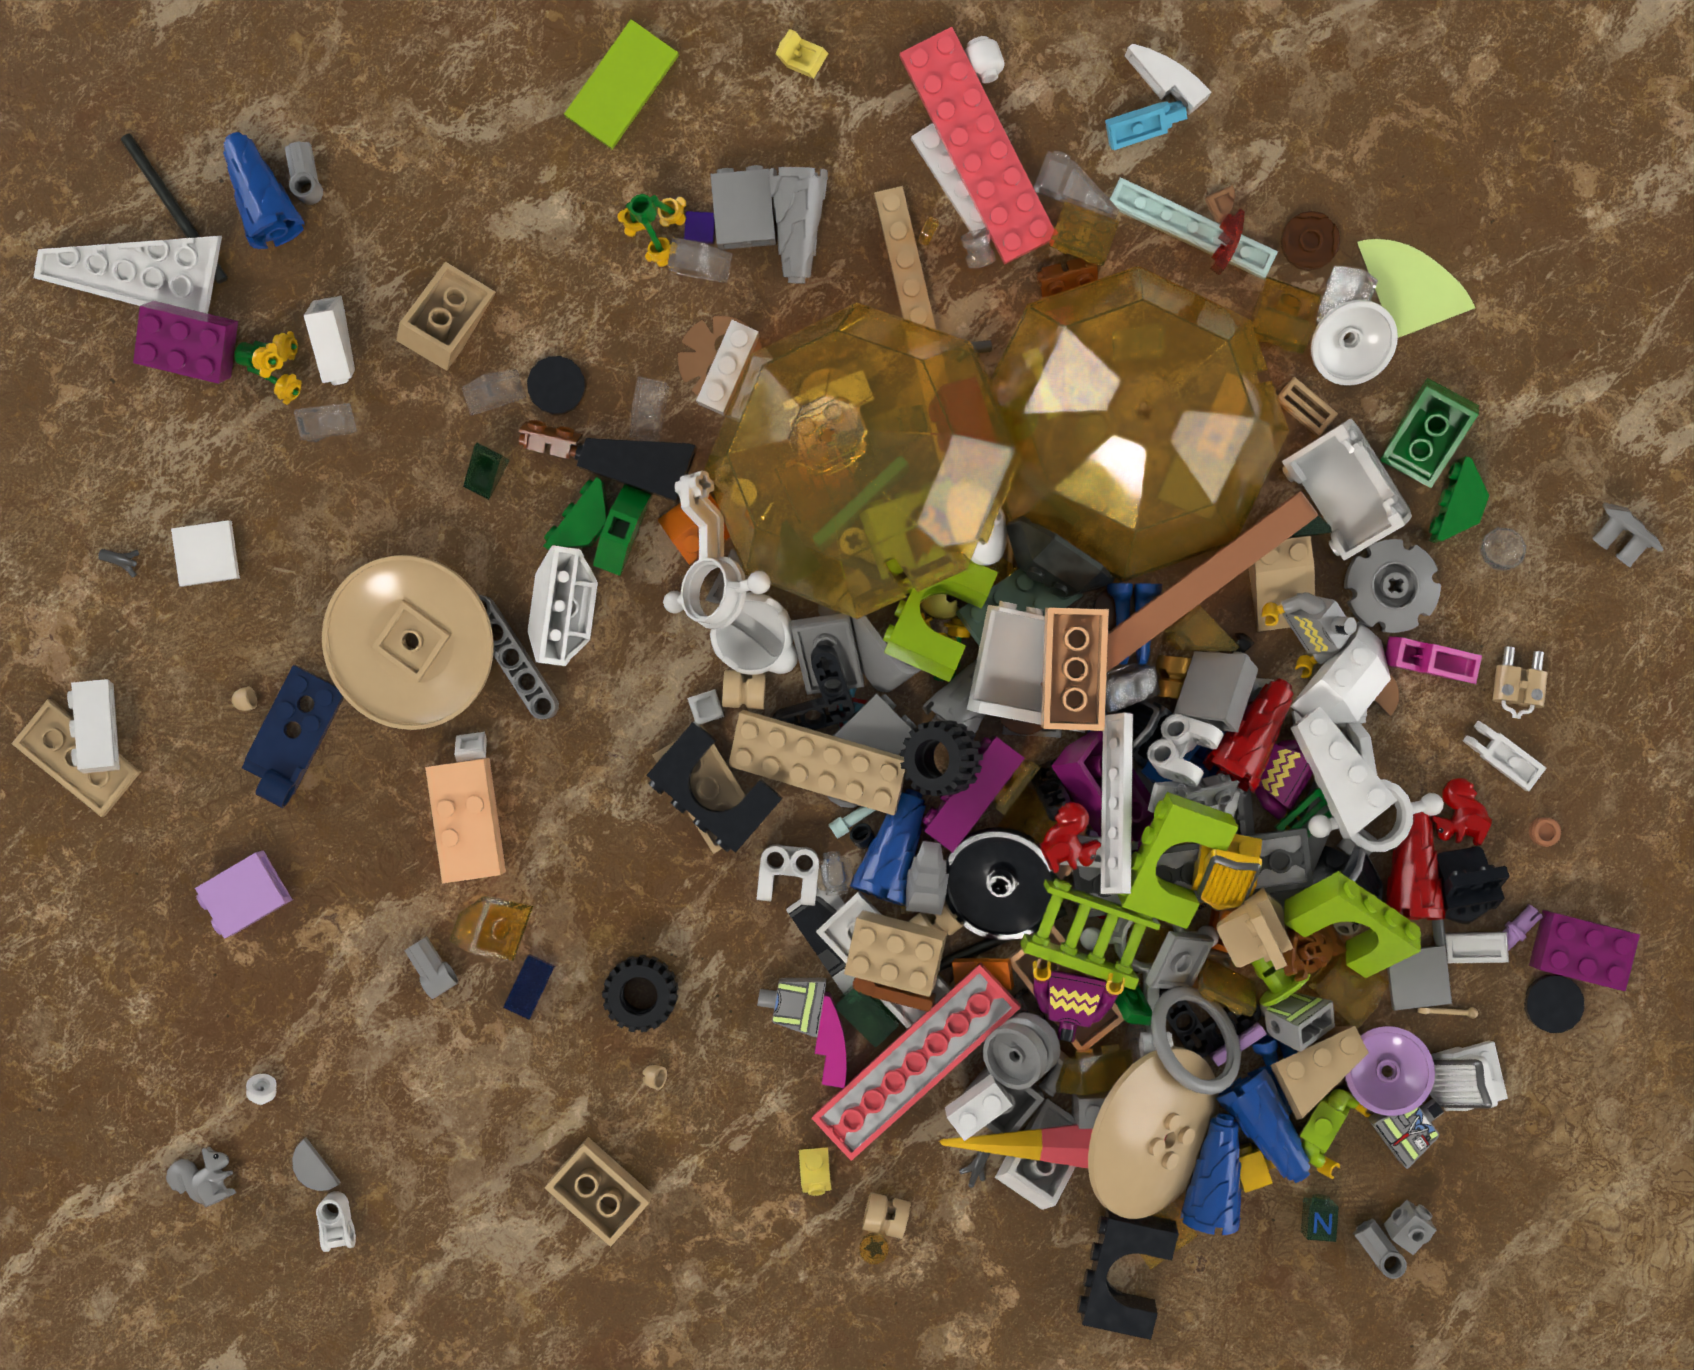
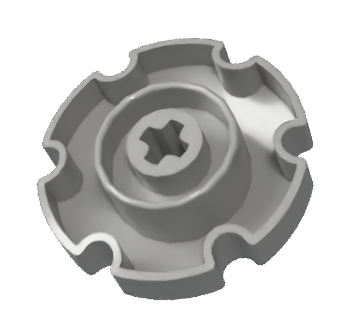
M1400 539L1383 540L1366 548V558L1361 556L1354 557L1346 571L1344 588L1351 590L1353 593L1352 599L1347 601L1351 612L1367 627H1373L1377 622L1380 623L1381 631L1384 633L1404 632L1419 625L1418 616L1420 614L1430 616L1439 601L1441 584L1435 583L1432 580V575L1438 571L1435 562L1418 545H1413L1408 550L1405 549L1403 540ZM1390 581L1396 582V585L1394 586V589L1396 591L1390 592L1388 590V588L1391 586V584L1389 583Z

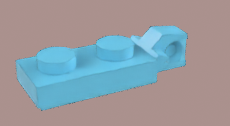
M1181 100L1168 103V101L1159 102L1105 120L1110 148L1117 150L1168 133L1167 129L1172 127V123L1187 119L1186 107Z

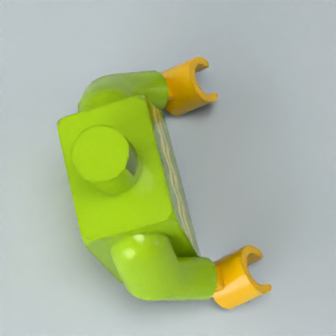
M1342 1089L1333 1090L1317 1104L1299 1135L1302 1142L1301 1146L1309 1159V1163L1316 1167L1319 1173L1330 1179H1334V1176L1331 1175L1333 1168L1336 1166L1340 1169V1164L1324 1156L1344 1123L1350 1108H1355L1365 1117L1371 1115L1350 1092Z

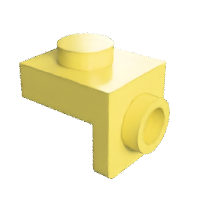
M789 29L786 36L781 40L776 55L787 68L814 79L828 52L823 47L801 39L796 31Z
M828 1147L799 1150L803 1193L808 1192L809 1195L818 1196L825 1194V1191L832 1190Z

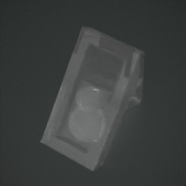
M350 403L294 410L301 440L319 442L325 437L352 434L357 431Z

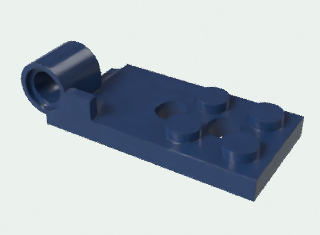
M297 665L292 666L242 766V769L262 778L255 794L280 808H284L297 791L344 699L334 684ZM304 696H310L314 700V708L308 713L304 712L300 707V701ZM292 721L297 722L301 727V733L297 738H292L287 733V726Z

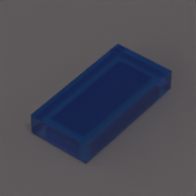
M529 954L503 1008L530 1020L555 966Z

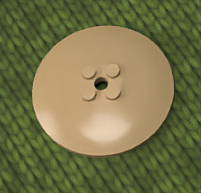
M415 555L388 556L369 562L355 570L340 584L333 594L326 609L322 628V648L326 667L339 692L360 713L375 722L393 728L407 730L426 729L453 719L466 710L478 697L487 681L492 666L494 653L492 627L479 596L466 580L455 571L425 557ZM408 633H413L417 636L419 641L417 648H411L407 645L406 636Z
M1171 1047L1177 1060L1192 1075L1203 1080L1215 1079L1211 1067L1200 1055L1182 1047ZM1156 1050L1146 1054L1132 1064L1114 1084L1099 1110L1089 1144V1178L1097 1199L1109 1211L1128 1219L1145 1218L1163 1210L1187 1189L1191 1183L1202 1144L1206 1139L1210 1121L1219 1114V1102L1216 1099L1219 1093L1212 1095L1202 1094L1185 1088L1167 1071Z

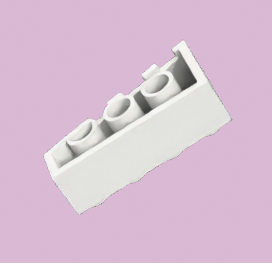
M1321 707L1312 710L1291 727L1305 760L1312 769L1315 776L1314 779L1324 794L1328 803L1327 806L1332 816L1335 817L1343 839L1352 838L1397 801Z

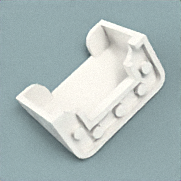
M1348 419L1282 461L1284 464L1282 469L1290 482L1295 481L1298 484H1303L1332 530V540L1329 541V545L1335 555H1341L1343 560L1350 558L1405 526L1412 518L1407 503L1360 428L1352 419Z

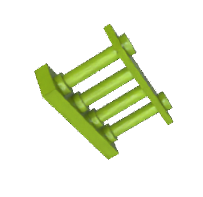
M1055 878L1053 882L1045 879L1043 885L1052 896L1038 932L1034 933L1033 936L1024 933L1020 943L1023 952L1106 981L1109 973H1113L1112 982L1120 983L1124 977V987L1135 990L1139 978L1131 965L1146 927L1159 930L1161 924L1158 920L1124 908L1120 904L1071 888L1072 885L1064 880ZM1063 898L1080 903L1066 941L1058 945L1050 942L1051 939L1048 937ZM1092 907L1106 912L1107 916L1093 952H1089L1087 955L1078 952L1076 946ZM1121 917L1133 921L1135 924L1121 960L1114 964L1105 961L1104 954L1118 918Z

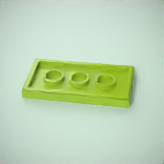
M631 19L565 111L564 116L613 150L679 57V53Z

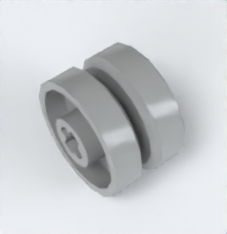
M1025 1012L1010 1017L986 1038L983 1046V1058L990 1074L997 1082L1007 1088L1016 1090L1030 1088L1056 1065L1060 1056V1042L1055 1030L1046 1020L1036 1014Z

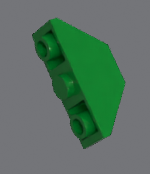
M1465 456L1458 459L1457 462L1454 461L1449 469L1448 478L1451 479L1448 488L1444 489L1440 495L1438 505L1441 508L1438 517L1435 516L1429 526L1428 532L1431 533L1430 542L1444 541L1479 524L1490 495L1470 457Z
M598 477L594 481L589 479L580 490L581 498L576 504L571 502L562 513L564 520L558 527L554 525L544 537L546 543L543 547L547 550L552 545L573 549L592 547L598 540L609 514L605 483Z
M624 484L610 509L603 527L593 566L621 576L652 497L651 494Z

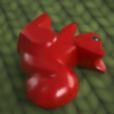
M1455 778L1444 786L1442 791L1443 800L1446 805L1455 810L1451 819L1440 816H1431L1430 819L1434 822L1436 833L1442 841H1448L1455 833V843H1461L1464 836L1467 835L1473 838L1474 845L1481 846L1492 824V818L1489 817L1484 805L1475 799L1477 791L1473 788L1474 785L1467 781V779Z
M1066 803L1058 809L1059 813L1055 816L1057 824L1047 831L1043 842L1040 843V849L1050 870H1053L1054 873L1059 872V864L1067 861L1073 870L1077 869V859L1083 866H1090L1095 859L1098 848L1101 847V842H1098L1097 839L1080 843L1077 835L1088 826L1089 814L1080 803Z

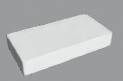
M1507 932L1445 934L1447 963L1509 962Z

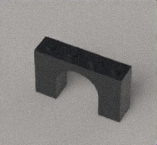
M694 721L646 775L651 779L648 784L659 794L665 791L671 796L673 800L670 803L681 813L684 814L687 810L694 816L695 819L692 822L705 833L710 830L717 836L715 842L726 852L732 849L736 853L783 797L760 779L744 799L733 808L717 811L703 806L692 792L691 774L698 761L717 740Z
M1106 1208L1105 1216H1100L1098 1220L1097 1233L1100 1235L1098 1243L1093 1242L1090 1260H1093L1091 1269H1086L1083 1285L1086 1287L1084 1295L1079 1296L1077 1313H1081L1082 1325L1151 1340L1158 1315L1155 1299L1127 1294L1117 1290L1107 1280V1274L1115 1261L1129 1254H1143L1172 1261L1179 1235L1176 1221L1152 1215L1145 1218L1128 1219L1118 1216Z

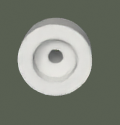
M268 1074L252 1076L246 1084L247 1098L258 1105L270 1102L276 1096V1080Z

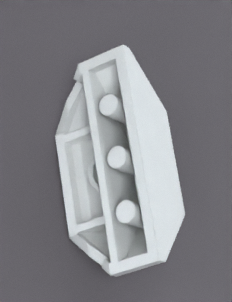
M552 545L535 573L528 635L535 660L538 663L566 666L570 659L590 641L598 582L584 559L582 551L579 549Z
M1360 621L1357 622L1355 633L1347 639L1346 647L1322 665L1292 702L1290 707L1302 718L1312 710L1321 707L1334 724L1357 722L1391 680L1382 641Z

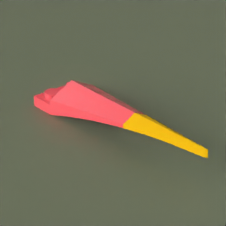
M1077 1124L971 1136L965 1141L962 1137L941 1139L939 1142L943 1146L1088 1168L1089 1144L1093 1129H1079Z

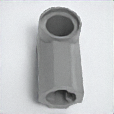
M300 141L289 143L285 147L290 173L289 188L304 204L314 205L321 200L323 188L318 181L312 145L309 142ZM307 183H311L310 190L306 193H301L302 187Z
M427 936L404 950L420 975L421 986L431 999L438 997L458 984L455 972L447 962L442 961Z
M1373 1218L1360 1224L1353 1232V1235L1374 1261L1376 1267L1388 1278L1397 1279L1401 1277L1407 1268L1405 1258L1397 1251ZM1390 1256H1395V1265L1392 1268H1385V1260Z

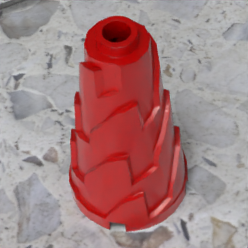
M1277 678L1276 681H1270L1269 684L1266 683L1254 701L1245 709L1238 732L1227 731L1217 749H1213L1211 753L1207 754L1203 761L1204 766L1209 771L1213 765L1219 769L1216 775L1219 773L1229 775L1231 781H1239L1238 789L1247 792L1250 788L1251 793H1254L1269 762L1273 746L1280 733L1281 725L1293 702L1292 697L1294 693L1291 691L1292 685L1280 678Z
M1424 812L1413 814V824L1408 836L1396 849H1393L1391 877H1388L1386 904L1408 920H1445L1442 880L1439 879L1437 851H1434L1432 821L1430 816Z

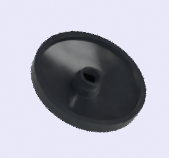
M993 827L981 829L966 836L953 853L951 852L947 858L946 874H949L945 902L951 912L957 915L956 919L960 923L963 922L964 927L977 935L994 940L1023 938L1024 933L1030 935L1039 929L1052 896L1051 893L1046 891L1043 885L1044 881L1047 879L1054 882L1055 878L1060 879L1059 873H1054L1053 870H1050L1040 849V843L1033 837L1010 828Z

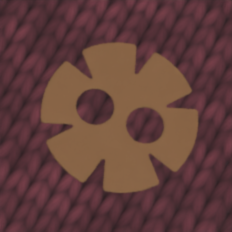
M714 316L713 334L705 322L701 320L684 336L682 343L696 352L678 353L679 371L684 382L701 376L692 389V392L696 395H699L707 377V369L713 363L717 354L715 350L716 339L726 334L731 320L749 327L744 322L728 316ZM759 339L747 366H762L764 363L763 349ZM747 367L735 392L738 398L748 393L760 378L758 374Z

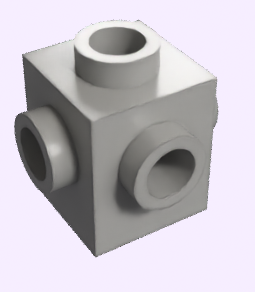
M1408 1200L1400 1207H1397L1392 1212L1391 1217L1384 1223L1391 1240L1412 1255L1423 1244L1429 1242L1437 1231L1431 1221L1432 1214L1421 1204L1415 1206Z

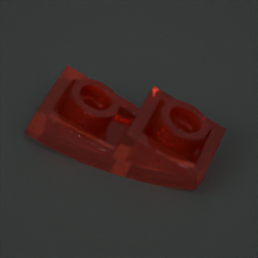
M1239 209L1234 216L1229 213L1219 226L1223 231L1218 239L1227 246L1221 243L1211 257L1215 262L1210 269L1218 275L1224 271L1240 241L1245 215L1242 209Z

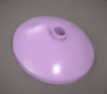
M1378 1027L1363 1033L1360 1037L1369 1053L1345 1076L1347 1086L1353 1097L1366 1109L1386 1116L1402 1115L1418 1108L1429 1096L1435 1079L1434 1062L1426 1045L1411 1032L1398 1027ZM1384 1066L1391 1067V1076L1385 1077L1382 1074Z

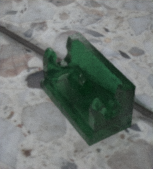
M853 986L842 994L839 998L840 1000L835 1004V1008L875 1048L899 1026L900 1020L880 999L864 995L862 992L859 993Z

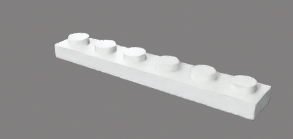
M1130 713L1105 715V728L1103 731L1101 894L1108 895L1131 894L1133 714Z

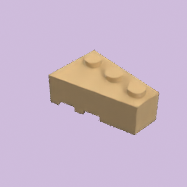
M1353 1026L1301 1052L1270 1065L1298 1120L1302 1119L1369 1052L1356 1027Z

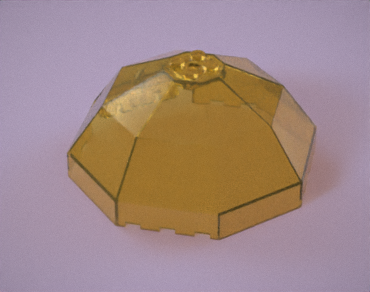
M1140 266L1126 269L1027 304L982 396V401L1002 462L990 474V478L1004 512L1006 524L1022 515L1025 516L1032 523L1039 524L1056 533L1102 564L1115 577L1114 581L1117 583H1123L1223 548L1238 537L1289 432L1272 381L1259 382L1257 375L1268 370L1251 320ZM1145 402L1147 406H1152L1153 411L1150 413L1149 419H1145L1144 415L1138 416L1137 410L1141 408L1140 403Z
M856 302L750 355L704 470L709 473L710 479L714 481L713 493L745 575L750 576L755 571H763L770 577V586L832 611L841 612L859 619L906 598L909 589L915 588L919 592L967 570L978 542L981 545L988 543L995 526L994 521L1000 507L1004 504L1011 486L1010 482L1023 456L980 355L970 341ZM825 429L835 430V434L831 436L832 441L830 443L821 440ZM896 558L907 578L902 579L892 572L885 562Z

